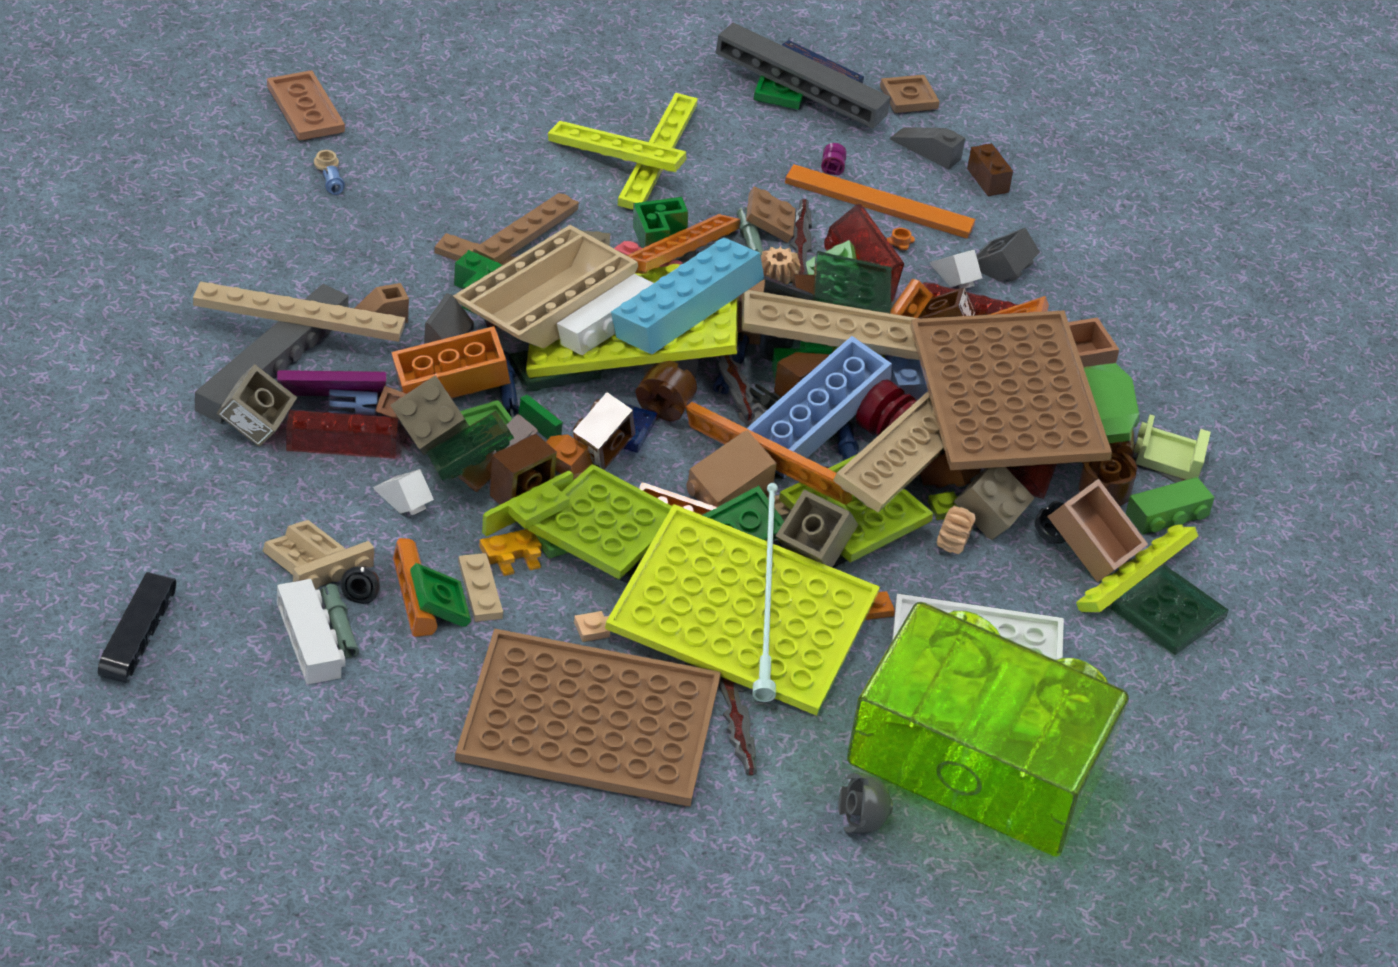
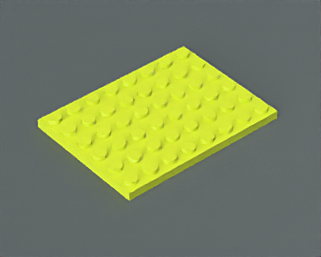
M671 264L665 267L653 268L646 274H635L655 283L680 265ZM739 296L652 355L616 338V334L583 355L561 345L560 339L545 348L529 343L526 366L528 378L737 354Z
M673 504L608 617L605 629L696 667L721 672V677L753 689V683L759 679L760 656L763 655L767 541ZM773 544L769 656H771V680L776 684L775 699L817 716L878 595L880 586Z

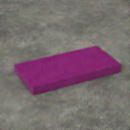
M277 371V382L295 396H332L329 394L330 389L377 392L378 397H381L384 386H386V372Z

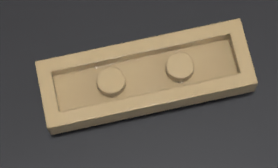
M369 541L295 567L293 568V582L311 579L316 590L330 582L341 581L343 574L351 567L362 565L371 568L374 566V547Z
M487 554L459 556L458 563L474 621L503 619V610Z

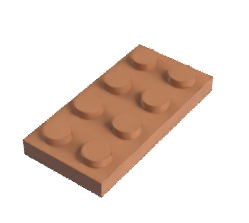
M312 70L267 78L269 91L299 141L345 132V123Z

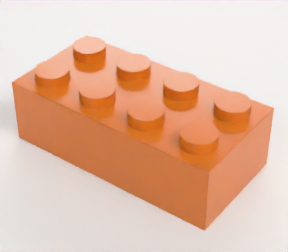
M494 326L391 352L401 392L406 394L435 375L451 398L510 383L506 358Z

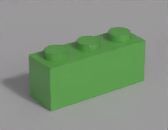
M1195 477L1130 495L1125 514L1142 535L1150 532L1156 533L1167 527L1183 525L1188 521L1206 518L1210 515L1215 497L1200 479Z

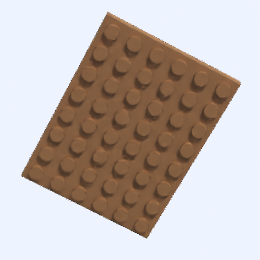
M1064 310L911 319L910 328L950 470L1104 461L1111 459L1112 451Z
M494 628L455 752V761L691 807L721 672Z

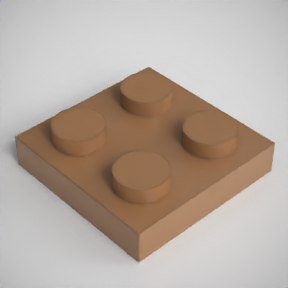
M925 75L881 78L880 87L884 94L891 97L890 105L894 113L939 108L940 101Z
M754 186L749 192L746 221L788 243L793 237L796 208L786 201L775 198L768 191Z

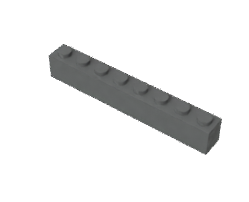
M733 22L718 35L716 54L788 87L797 93L799 92L862 124L874 128L888 115L890 96Z
M322 284L304 300L348 307L349 296ZM278 321L195 391V411L220 424L223 423L225 420L216 413L237 381L254 364L274 379L277 376V371L286 370L287 366L293 361L297 362L308 348H313L323 335H328L332 330Z

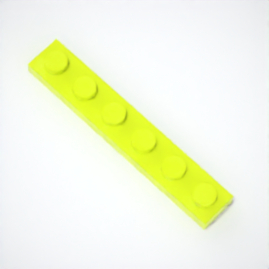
M559 121L548 132V140L551 142L666 171L676 172L687 160L686 151Z
M1183 525L1170 527L1167 530L1168 533L1151 542L1152 545L1135 554V558L1119 566L1118 571L1104 577L1101 584L1087 590L1085 596L1076 602L1078 610L1081 612H1101L1198 537L1196 528L1183 527Z

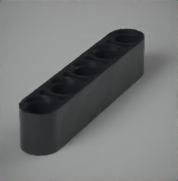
M150 572L145 573L101 655L98 664L99 677L129 683L128 677L133 675L140 662L139 656H143L151 641L148 639L149 636L154 635L161 621L159 617L164 616L171 602L169 598L175 594L177 584L175 578Z

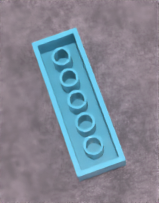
M727 238L716 241L715 244L699 252L695 257L681 264L678 268L661 277L657 282L643 289L640 293L611 311L616 338L652 355L762 281L764 273L760 253Z

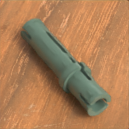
M740 208L737 211V217L740 219V233L745 238L747 247L759 252L761 256L764 250L758 234L759 227L746 221V214Z
M335 584L326 585L329 592L328 595L324 587L320 590L325 609L328 611L332 628L336 632L339 649L343 650L345 659L352 658L350 649L357 656L359 648L347 618L348 609L341 600L338 587Z

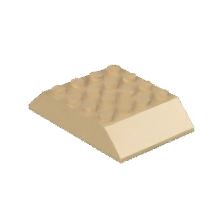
M569 225L453 295V297L460 305L519 340L545 348L560 339L557 327L559 321L635 274L638 262Z

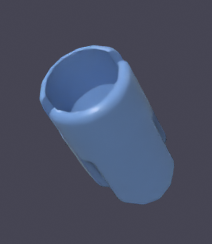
M330 389L329 394L332 396L356 397V400L330 399L329 406L355 408V411L329 410L328 416L377 417V412L375 411L377 406L366 405L377 404V392Z

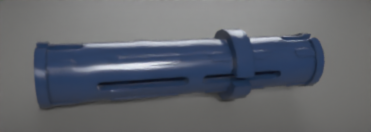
M742 333L737 334V354H731L732 360L739 364H742L745 358L744 352L749 344V337L747 335H744L743 340L740 341ZM724 355L729 366L727 371L734 377L737 368L731 364L728 355ZM720 371L713 384V390L718 393L720 386H723L721 394H727L730 386L725 382Z
M503 351L507 362L510 383L499 386L502 405L510 416V409L513 410V415L516 416L519 414V403L514 382L516 377L515 370L511 367L510 354Z
M849 420L836 432L839 440L837 448L839 454L842 455L843 461L858 454L859 444L854 439L852 425Z

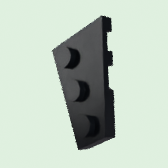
M767 276L764 277V293L806 300L813 299L812 293ZM760 334L759 357L772 361L774 348H791L795 339Z

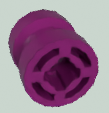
M830 143L825 146L821 164L822 171L825 174L840 175L843 173L847 155L846 148L843 145Z

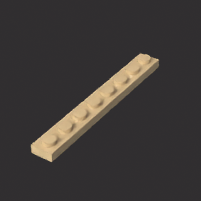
M200 282L193 296V306L396 342L400 341L405 327V317L214 283Z

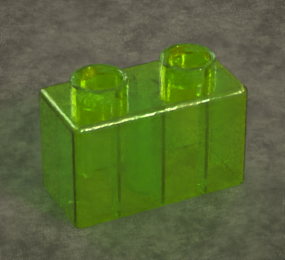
M917 602L911 608L858 698L847 752V761L852 766L1035 849L1058 857L1062 854L1111 759L1129 701V695L1125 690L1110 684L1096 667L1086 661L1076 658L1052 659L1002 637L988 620L978 614L968 611H952L947 613L927 603Z

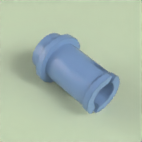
M330 165L326 167L327 170H323V176L326 180L325 188L329 193L338 195L343 191L345 183L340 178L338 168Z

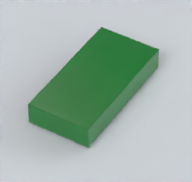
M526 394L520 398L519 415L538 430V433L547 440L551 436L562 435L563 422L529 395Z

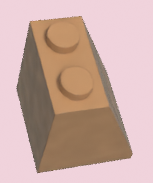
M747 430L691 467L686 484L687 490L698 501L714 507H719L757 486H760L765 495L769 497L767 486L770 483H774L777 463Z

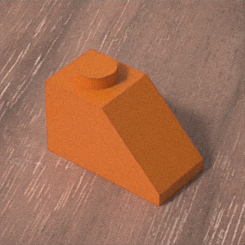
M568 434L551 436L546 441L547 444L557 451L555 467L557 472L561 474L567 471L573 474L583 473L592 464L588 447Z

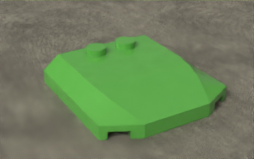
M1116 363L1083 367L1108 442L1130 441L1133 428L1137 427L1140 422L1132 378Z

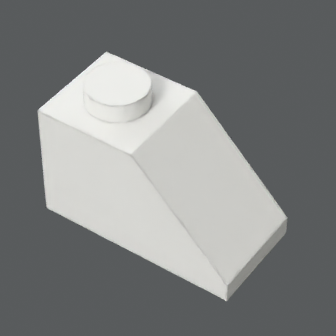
M975 250L930 262V265L950 287L959 285V288H968L974 286L973 281L982 279Z
M420 469L395 476L373 487L400 514L408 511L411 515L417 514L426 509V503L434 500Z

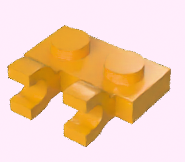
M528 529L479 539V547L482 553L487 554L489 564L497 563L503 576L514 574L511 563H514L515 559L522 557L529 570L541 567L537 557H541L542 545L537 536L528 531Z

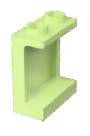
M1150 414L1147 423H1141L1137 435L1138 438L1134 448V453H1138L1136 464L1186 480L1199 477L1211 432L1200 429L1197 440L1189 439L1152 427L1155 416Z

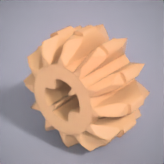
M781 246L779 249L770 247L769 251L762 252L761 262L764 277L767 276L785 284L793 282L794 274H799L800 272L797 253L791 252L790 248L782 249Z
M953 506L950 508L937 538L938 547L943 548L944 551L949 553H961L973 529L975 514L962 507Z

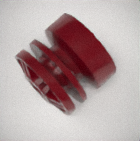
M889 379L882 380L862 400L855 417L856 423L872 435L877 434L879 436L918 400H915L910 394H905L902 388Z

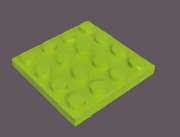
M856 455L828 469L837 473ZM800 482L780 491L779 500L790 510H792L802 492L806 490L849 511L858 523V526L841 552V555L850 563L930 523L934 514L906 489L901 490L879 512L867 507L864 502L852 495L853 500L845 505Z
M591 464L562 491L570 498L569 507L528 528V531L620 580L644 557L672 506Z

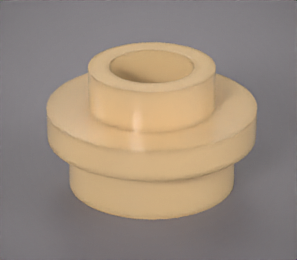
M322 150L314 158V165L317 169L323 171L324 169L327 170L326 167L330 165L338 167L339 160L333 151Z

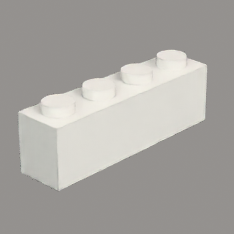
M633 274L559 321L557 327L561 345L583 355L613 336L615 329L611 311L654 283Z
M311 579L277 585V605L306 684L341 678V667H345V656L343 650H338L337 648L338 641L335 630H330L327 609L323 610L321 607L322 596L320 590H315Z

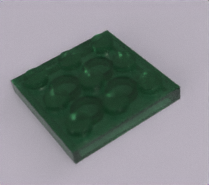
M817 251L812 301L890 314L892 267Z
M494 411L426 453L442 481L447 478L452 480L458 477L463 472L462 469L471 464L475 466L486 459V455L492 451L505 449L509 446V441L514 439L497 411Z
M1165 564L1116 599L1111 606V610L1174 655L1227 618L1229 609Z

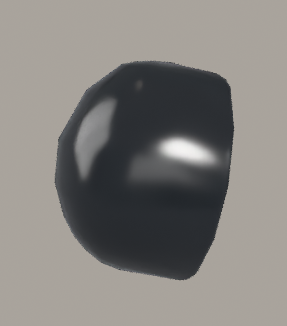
M1053 501L1046 508H1042L1035 519V528L1039 536L1051 544L1066 542L1048 518L1050 514L1065 504L1063 502Z

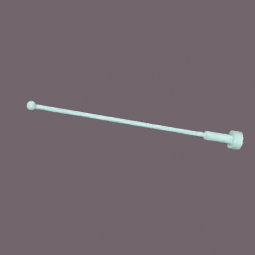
M770 483L767 486V491L769 492L763 655L760 656L759 679L753 683L752 692L753 698L760 702H769L776 697V684L771 680V656H769L775 493L778 490L775 483Z

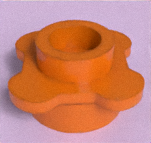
M901 227L893 229L891 237L886 239L888 245H894L900 250H908L910 243L915 241V238L911 236V232Z

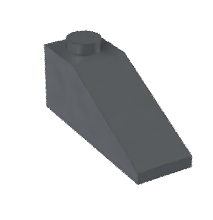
M903 127L890 138V140L948 170L962 159L965 137L947 128Z

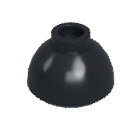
M354 566L343 574L341 590L350 601L368 604L377 597L380 590V580L377 573L370 567Z

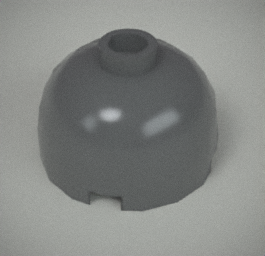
M855 772L849 774L846 779L851 780L848 787L842 786L838 801L839 814H846L849 827H843L844 831L868 834L880 829L893 810V801L890 798L884 782L874 776ZM851 815L860 816V825L850 821Z

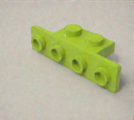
M567 471L559 476H555L553 479L488 510L483 514L482 533L487 537L515 522H518L527 529L568 508L570 498L562 491L573 482V473Z

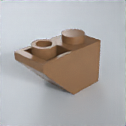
M401 283L376 287L354 309L405 317V323H408L409 298Z

